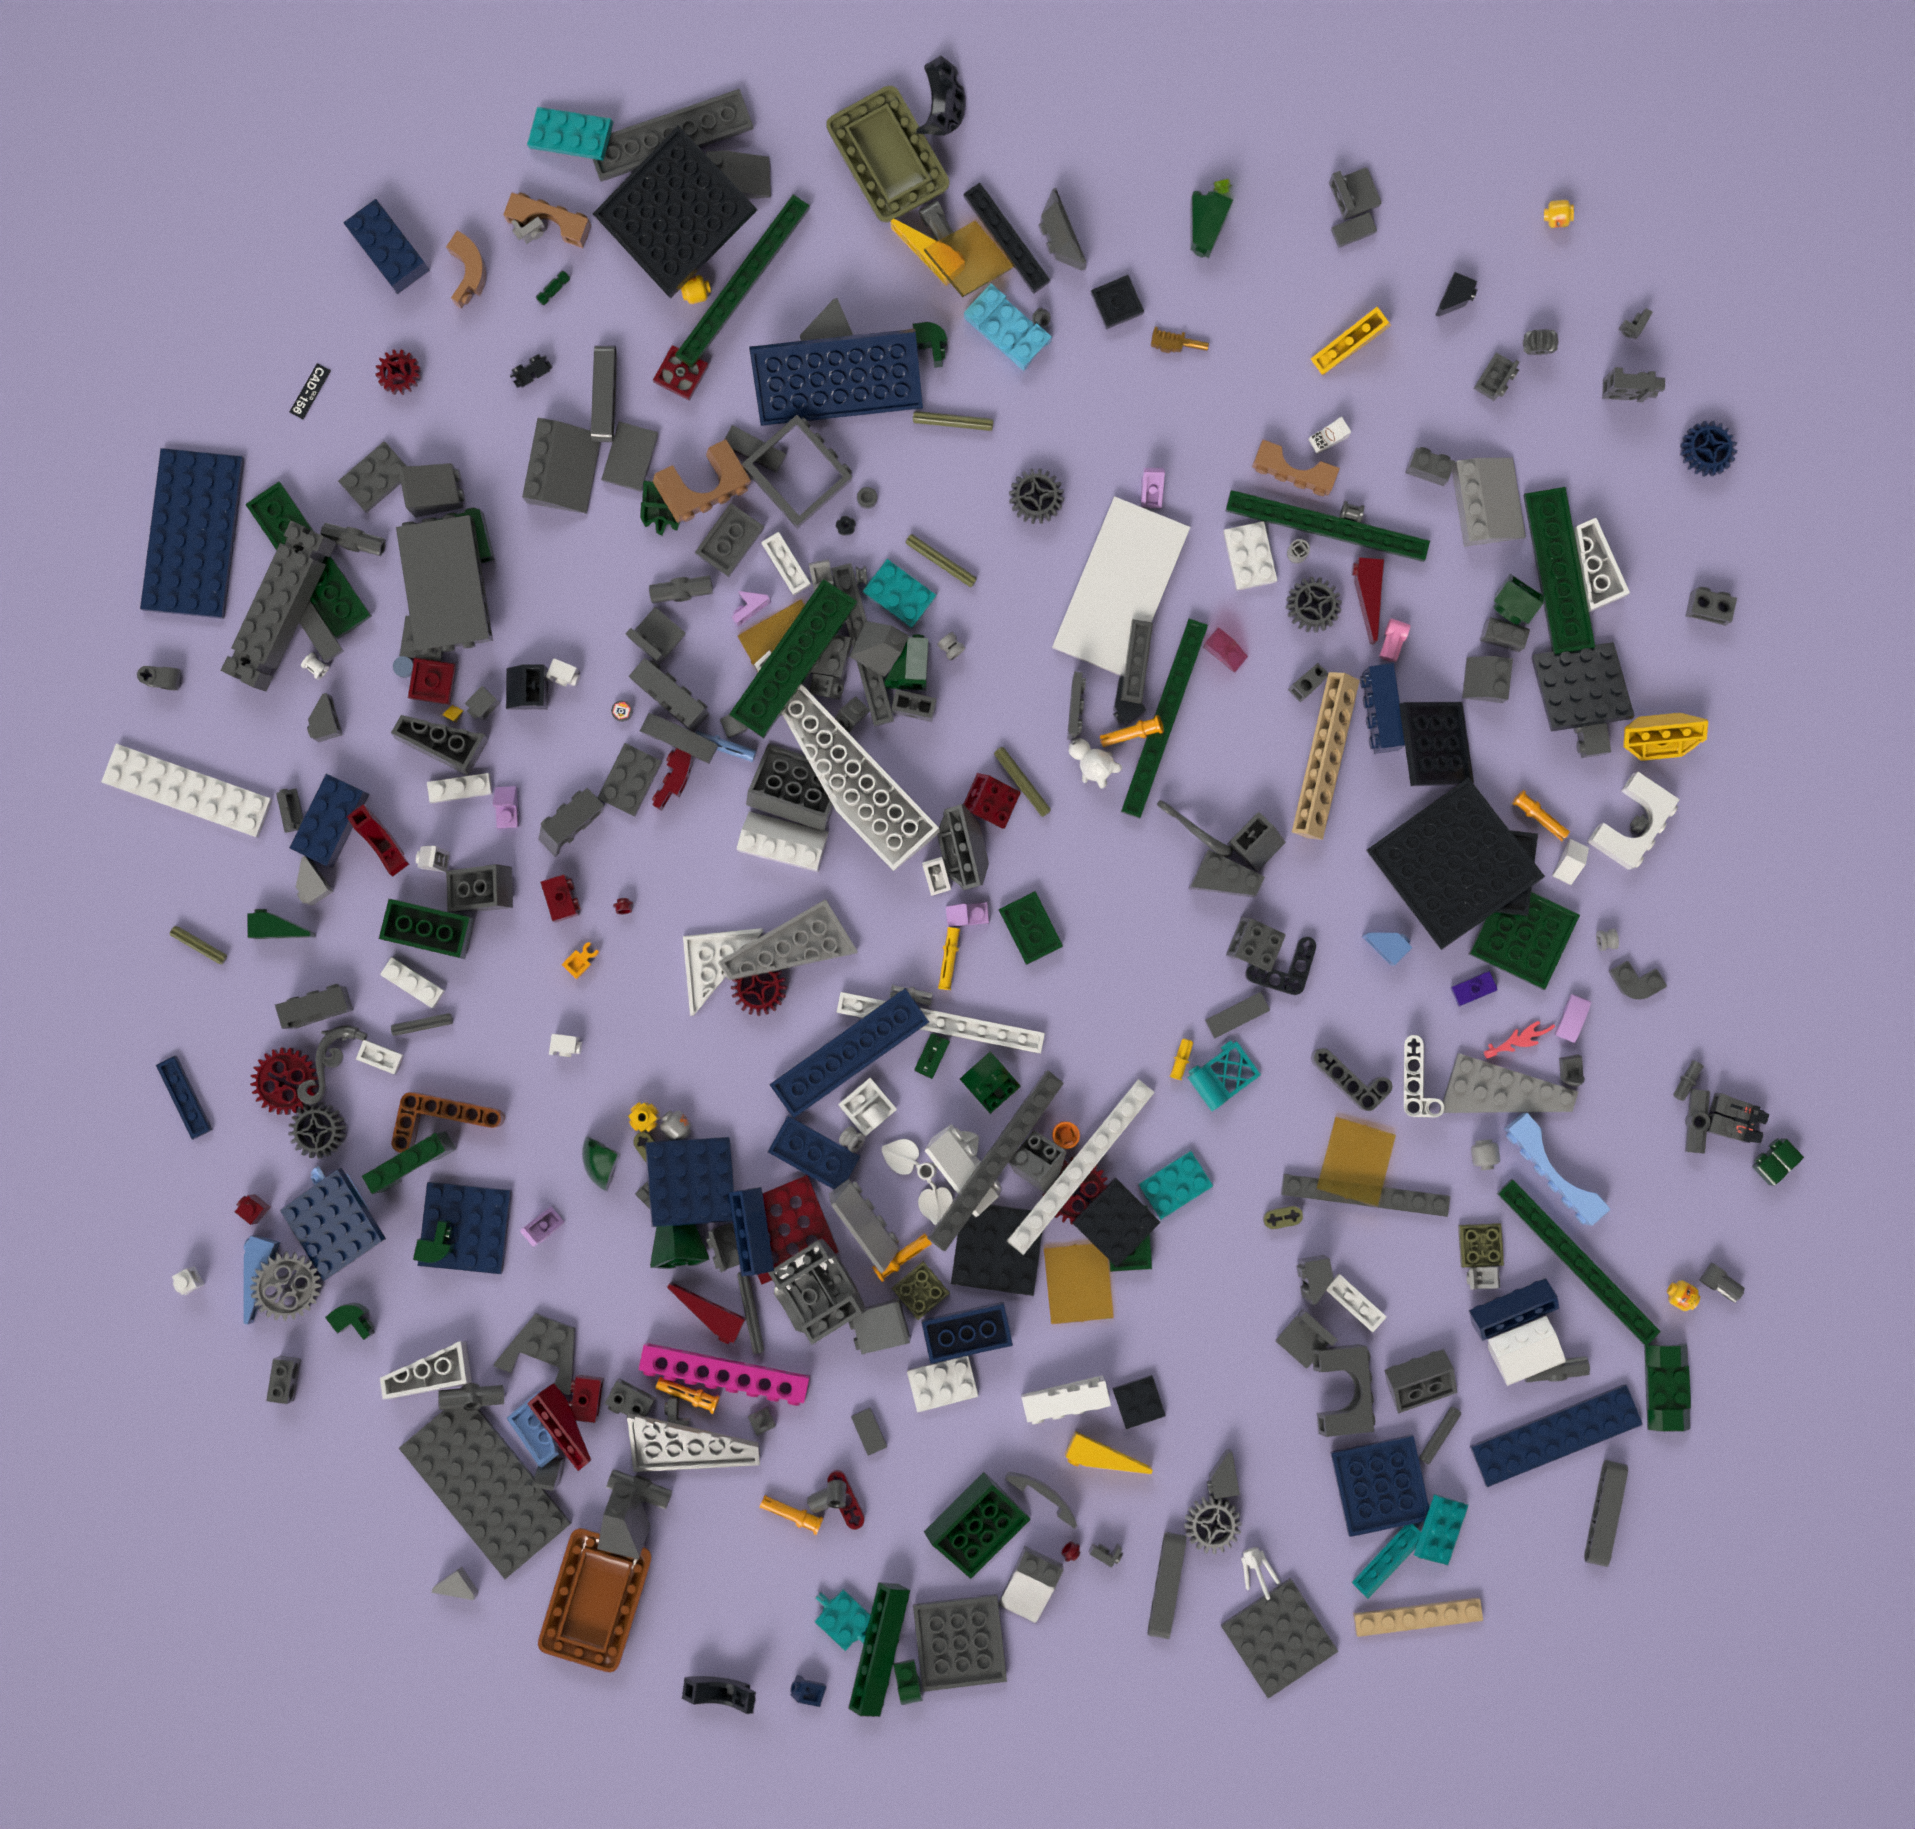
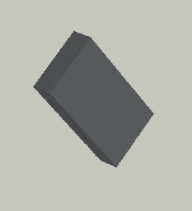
M1368 212L1333 226L1331 232L1338 248L1375 234L1377 229Z
M871 1407L851 1416L868 1456L887 1448Z

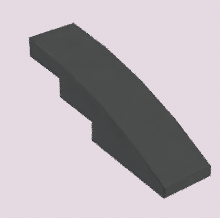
M309 600L299 623L324 661L329 662L344 650Z

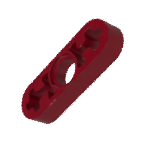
M834 1470L829 1474L827 1483L833 1481L834 1475L838 1478H843L841 1481L846 1483L848 1488L846 1489V1494L852 1497V1503L839 1508L846 1525L850 1529L857 1530L864 1524V1513L845 1473L841 1470ZM855 1505L856 1508L853 1509L855 1516L861 1517L858 1520V1524L850 1522L849 1520L852 1518L850 1511L845 1513L844 1510H850Z

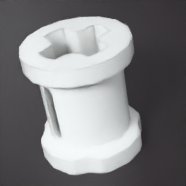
M310 653L301 663V667L303 669L307 668L314 674V678L317 680L321 679L329 670V666L319 661L314 653Z

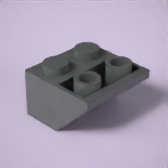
M1258 812L1227 844L1258 872L1286 842L1276 828Z
M1034 1130L1008 1163L1014 1173L1046 1193L1059 1177L1066 1151Z
M1324 1255L1298 1259L1299 1265H1296L1298 1277H1301L1303 1285L1300 1286L1302 1298H1305L1312 1305L1318 1303L1333 1281L1330 1258Z

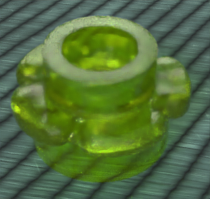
M1229 179L1213 182V191H1217L1219 194L1230 192L1229 188L1233 185H1230Z

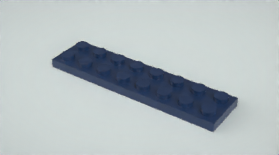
M904 988L769 1085L794 1119L930 1021L908 990Z
M1624 1384L1470 1446L1485 1486L1490 1487L1642 1426L1643 1423L1627 1385Z

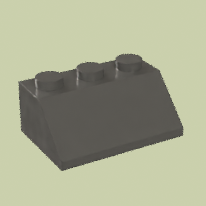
M1444 1349L1433 1351L1428 1355L1413 1358L1408 1362L1393 1365L1384 1370L1386 1382L1398 1414L1457 1393L1454 1368Z

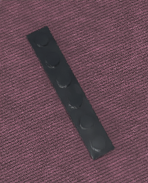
M978 183L966 191L963 197L1032 293L1035 294L1050 283L1049 277L982 184Z

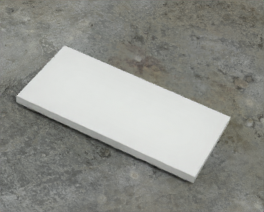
M1114 496L1052 648L1124 677L1131 621L1135 619L1152 622L1190 527Z

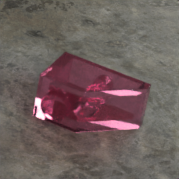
M1219 627L1203 646L1204 649L1234 673L1248 658L1237 642Z

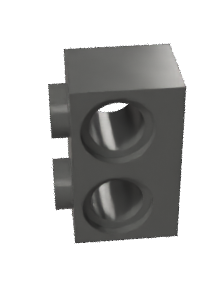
M1699 587L1690 592L1685 616L1726 626L1733 620L1737 598L1731 597V594L1727 592L1715 593L1711 592L1709 588ZM1698 598L1704 600L1705 607L1699 605ZM1719 603L1724 605L1725 612L1719 610Z
M278 1356L273 1359L266 1401L282 1404L294 1401L300 1358Z

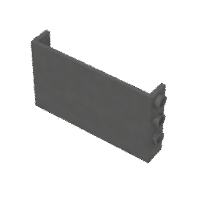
M446 515L442 517V520L435 521L434 518L423 519L422 523L404 522L402 526L396 527L415 651L422 652V655L435 654L434 650L440 649L443 652L454 651L455 647L463 646L464 649L474 648L477 643L493 641L475 521L470 515L461 517Z

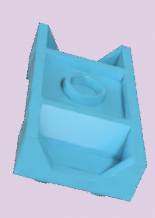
M992 283L964 312V319L1023 371L1027 369L1039 351L1051 343L1052 336L1037 323L1034 326V323L1006 299V296Z

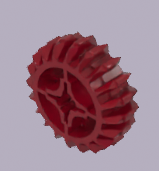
M781 970L776 973L774 971L768 972L774 980L765 982L760 979L759 975H753L751 986L743 990L742 986L746 977L732 980L737 982V986H731V990H737V993L732 994V998H740L735 1004L740 1005L744 1003L741 1008L742 1011L750 1007V1015L754 1013V1009H757V1016H761V1009H764V1013L768 1015V1007L776 1011L774 1003L782 1005L778 998L779 996L782 998L786 997V994L780 993L781 990H787V986H781V983L785 982L786 978H778L783 972ZM757 981L760 982L761 985H767L761 989V994H758V991L755 992L752 990L755 987H757ZM776 986L773 998L767 1002L766 991ZM756 994L761 1005L751 1004L744 996Z

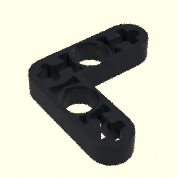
M1303 937L1298 940L1288 974L1272 969L1271 972L1267 973L1265 983H1262L1263 978L1256 977L1254 980L1249 972L1257 968V972L1264 975L1265 970L1251 965L1245 971L1246 979L1253 984L1286 994H1301L1305 988L1314 958L1316 942L1311 937ZM1306 941H1309V945L1312 946L1305 954V956H1309V960L1305 957L1297 956L1298 953L1303 954L1304 947L1301 946V943H1306ZM1298 960L1306 963L1305 971L1298 972L1295 969V963ZM1272 974H1277L1280 977L1279 985L1273 986L1270 984L1269 977ZM1285 977H1288L1286 982L1294 983L1296 980L1300 989H1296L1293 992L1292 987L1285 985V989H1282Z

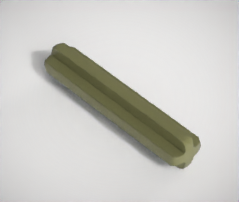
M174 926L169 933L170 936L218 964H223L227 959L225 953L178 926Z

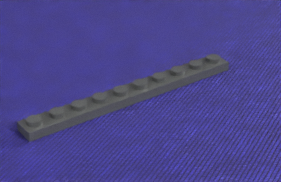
M1049 1070L1045 1071L927 1237L928 1240L942 1251L948 1249L1064 1084Z

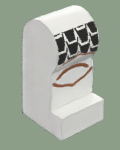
M1340 417L1332 424L1323 428V430L1312 435L1308 440L1318 454L1347 439L1351 431L1344 419Z

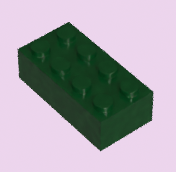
M388 899L379 939L465 959L475 919Z

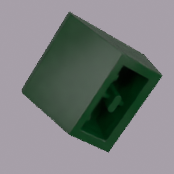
M991 1051L959 1079L990 1114L1021 1087Z

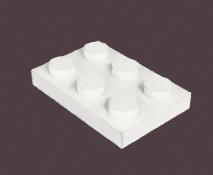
M1264 521L1223 530L1236 591L1277 582Z
M968 1356L907 1370L917 1413L978 1397Z

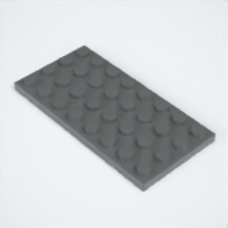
M463 1408L445 1409L399 1447V1450L504 1579L509 1577L571 1524V1521L545 1489L532 1487L534 1476L479 1409L476 1411H465Z

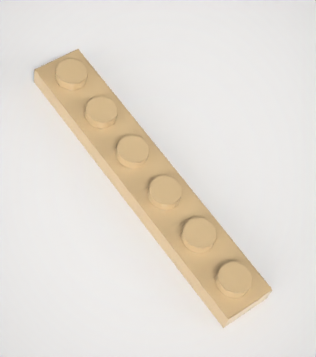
M1479 1598L1353 1613L1357 1637L1483 1621Z

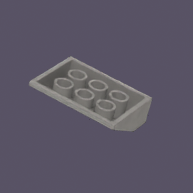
M1473 458L1456 461L1452 469L1464 547L1526 538L1513 458Z
M848 1179L829 1193L831 1206L879 1272L883 1273L899 1250L897 1245L899 1240L893 1232H887L885 1229L887 1224L881 1215L877 1217L872 1210L875 1207L868 1198L866 1200L863 1199L860 1194L863 1191L857 1182L852 1183Z

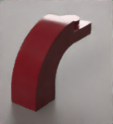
M364 804L347 816L354 830L372 847L392 877L410 865L404 856V852L389 831Z

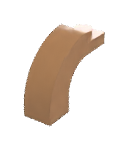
M457 230L446 248L451 255L461 260L465 265L464 278L451 297L454 304L462 309L464 305L470 302L473 292L478 296L483 292L486 283V266L475 244L466 235Z

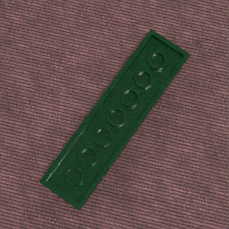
M280 481L245 504L276 551L280 543L285 545L288 537L284 536L290 521L314 531ZM330 555V557L325 556L322 561L326 566L310 601L333 635L339 639L371 618L372 615Z
M1566 487L1525 493L1523 497L1541 594L1544 596L1543 605L1552 652L1559 654L1585 648H1595Z
M823 579L729 715L764 739L858 602Z

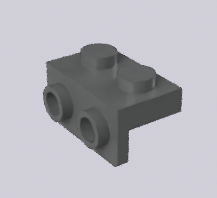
M1496 352L1473 389L1493 401L1498 396L1503 397L1509 387L1506 383L1509 379L1513 380L1519 371L1516 368L1519 361L1516 360L1513 363Z

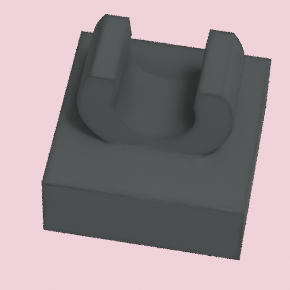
M768 1407L748 1416L757 1436L776 1427Z

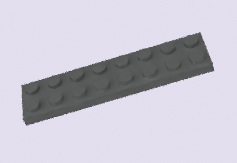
M740 89L611 133L604 161L592 159L600 182L634 171L678 125L699 148L753 130L754 128Z

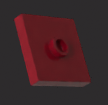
M414 658L408 699L450 705L456 664Z

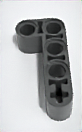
M1316 1049L1311 1054L1313 1065L1361 1110H1374L1392 1091V1082L1385 1077H1377L1366 1086L1327 1049ZM1318 1054H1325L1324 1059L1328 1063L1332 1061L1333 1063L1328 1066L1325 1062H1318ZM1336 1066L1342 1072L1339 1078H1335L1332 1075V1070ZM1381 1080L1386 1084V1089L1383 1092H1379L1377 1089V1083ZM1350 1081L1355 1082L1357 1086L1353 1093L1347 1089ZM1365 1096H1369L1372 1100L1369 1107H1365L1362 1103Z

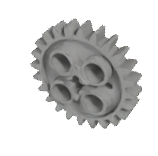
M285 1251L284 1257H280L276 1253L275 1260L268 1256V1264L260 1262L263 1268L262 1270L255 1269L258 1277H251V1280L256 1284L250 1285L251 1290H256L250 1295L252 1298H258L254 1301V1305H261L259 1308L260 1312H264L267 1309L266 1316L268 1318L274 1313L275 1320H278L279 1316L282 1315L283 1320L286 1321L288 1315H291L294 1320L296 1317L295 1313L298 1312L303 1316L302 1309L311 1310L308 1304H316L313 1296H319L320 1293L315 1288L321 1287L320 1283L315 1282L320 1279V1275L314 1274L317 1271L316 1267L310 1268L312 1265L311 1260L304 1263V1255L297 1259L296 1252L289 1257L288 1252ZM282 1267L287 1268L288 1271L285 1276H277L278 1269ZM293 1270H297V1272L291 1277ZM298 1278H306V1282L304 1285H295V1282ZM288 1283L290 1285V1288H284L283 1290L281 1285H286ZM269 1286L276 1287V1291L272 1295L265 1294V1290ZM281 1294L279 1301L275 1303V1299ZM287 1296H294L295 1300L292 1304H284V1299Z

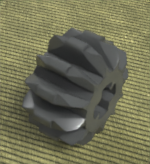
M1540 329L1528 331L1524 334L1523 347L1524 352L1528 355L1551 354L1557 350L1559 345L1558 333L1554 330Z

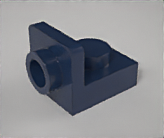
M797 1675L795 1681L791 1684L790 1695L797 1703L820 1707L827 1686L824 1683L805 1680L802 1676Z

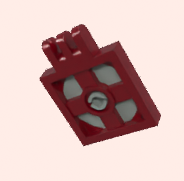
M672 345L654 376L653 383L690 401L709 365L700 358L696 365L691 368L676 358L675 354L679 348Z

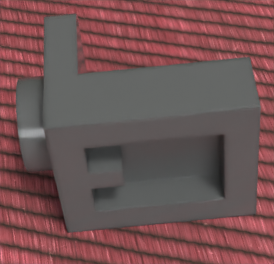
M1645 308L1641 314H1636L1632 323L1624 320L1618 330L1628 338L1637 339L1653 311Z
M813 673L810 686L811 694L841 699L844 691V679Z
M1092 1544L1089 1549L1091 1556L1111 1568L1114 1563L1118 1564L1123 1556L1121 1552L1122 1547L1119 1544H1116L1111 1554L1109 1553L1110 1550L1102 1544L1098 1546Z

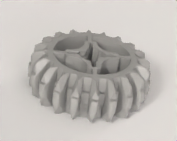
M1210 1495L1207 1502L1203 1496L1201 1497L1202 1504L1199 1505L1198 1501H1194L1196 1509L1188 1508L1192 1515H1185V1519L1191 1521L1184 1523V1527L1190 1529L1186 1532L1187 1537L1193 1536L1190 1542L1191 1544L1197 1542L1196 1548L1198 1550L1204 1545L1205 1553H1208L1211 1548L1212 1553L1216 1554L1218 1547L1223 1553L1225 1552L1224 1545H1227L1228 1548L1232 1547L1229 1542L1230 1540L1238 1541L1234 1534H1241V1531L1235 1528L1242 1525L1241 1521L1236 1520L1240 1517V1514L1238 1512L1233 1513L1236 1510L1234 1505L1228 1507L1230 1504L1228 1499L1222 1503V1498H1219L1215 1502L1213 1495ZM1214 1508L1209 1516H1200L1205 1510ZM1220 1509L1228 1514L1229 1525L1220 1521ZM1213 1520H1215L1217 1526H1213L1211 1529L1208 1523H1213ZM1196 1523L1206 1528V1539L1197 1533ZM1227 1532L1222 1538L1212 1540L1217 1533Z

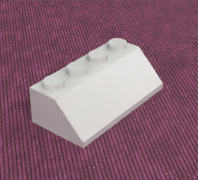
M748 812L741 830L737 850L742 853L819 872L829 832Z
M952 1124L933 1136L925 1149V1152L957 1194H959L981 1162L976 1157L974 1148L970 1144L967 1145L961 1131L958 1128H954ZM997 1179L974 1210L973 1214L975 1217L980 1215L999 1197L1002 1189Z

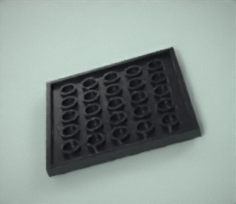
M678 125L595 210L593 215L665 294L672 298L758 209Z
M1469 777L1366 850L1441 951L1545 878V875Z

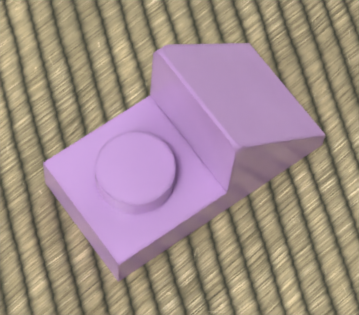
M1144 468L1141 480L1142 508H1162L1164 468Z
M738 591L747 605L745 607L743 605L738 607L733 612L732 619L738 627L771 603L769 597L764 594Z
M496 787L493 806L496 807L497 829L519 828L517 787Z
M987 902L965 903L946 907L948 927L989 924Z
M549 1207L523 1227L520 1232L534 1247L539 1242H543L564 1221L552 1207Z

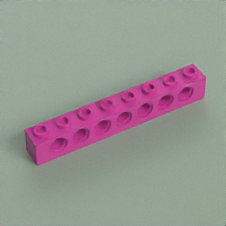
M651 1343L643 1345L638 1369L647 1376L655 1377L656 1374L664 1375V1379L667 1380L685 1379L684 1383L697 1385V1382L704 1383L705 1387L717 1389L719 1386L726 1388L725 1391L731 1393H738V1390L744 1391L750 1397L764 1395L767 1396V1400L779 1402V1399L788 1400V1404L800 1406V1403L804 1404L810 1380L809 1375ZM658 1358H665L668 1362L667 1367L661 1368L657 1363ZM681 1361L688 1364V1371H680L678 1363ZM699 1366H706L709 1369V1374L707 1376L700 1375L698 1371ZM719 1371H728L730 1378L722 1380L719 1377ZM741 1374H747L750 1377L749 1384H742L739 1377ZM763 1378L769 1379L771 1387L767 1389L761 1387L760 1380ZM784 1382L789 1383L792 1387V1390L788 1393L783 1392L780 1388V1385Z

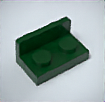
M933 1033L930 1034L914 1070L933 1079L950 1041Z

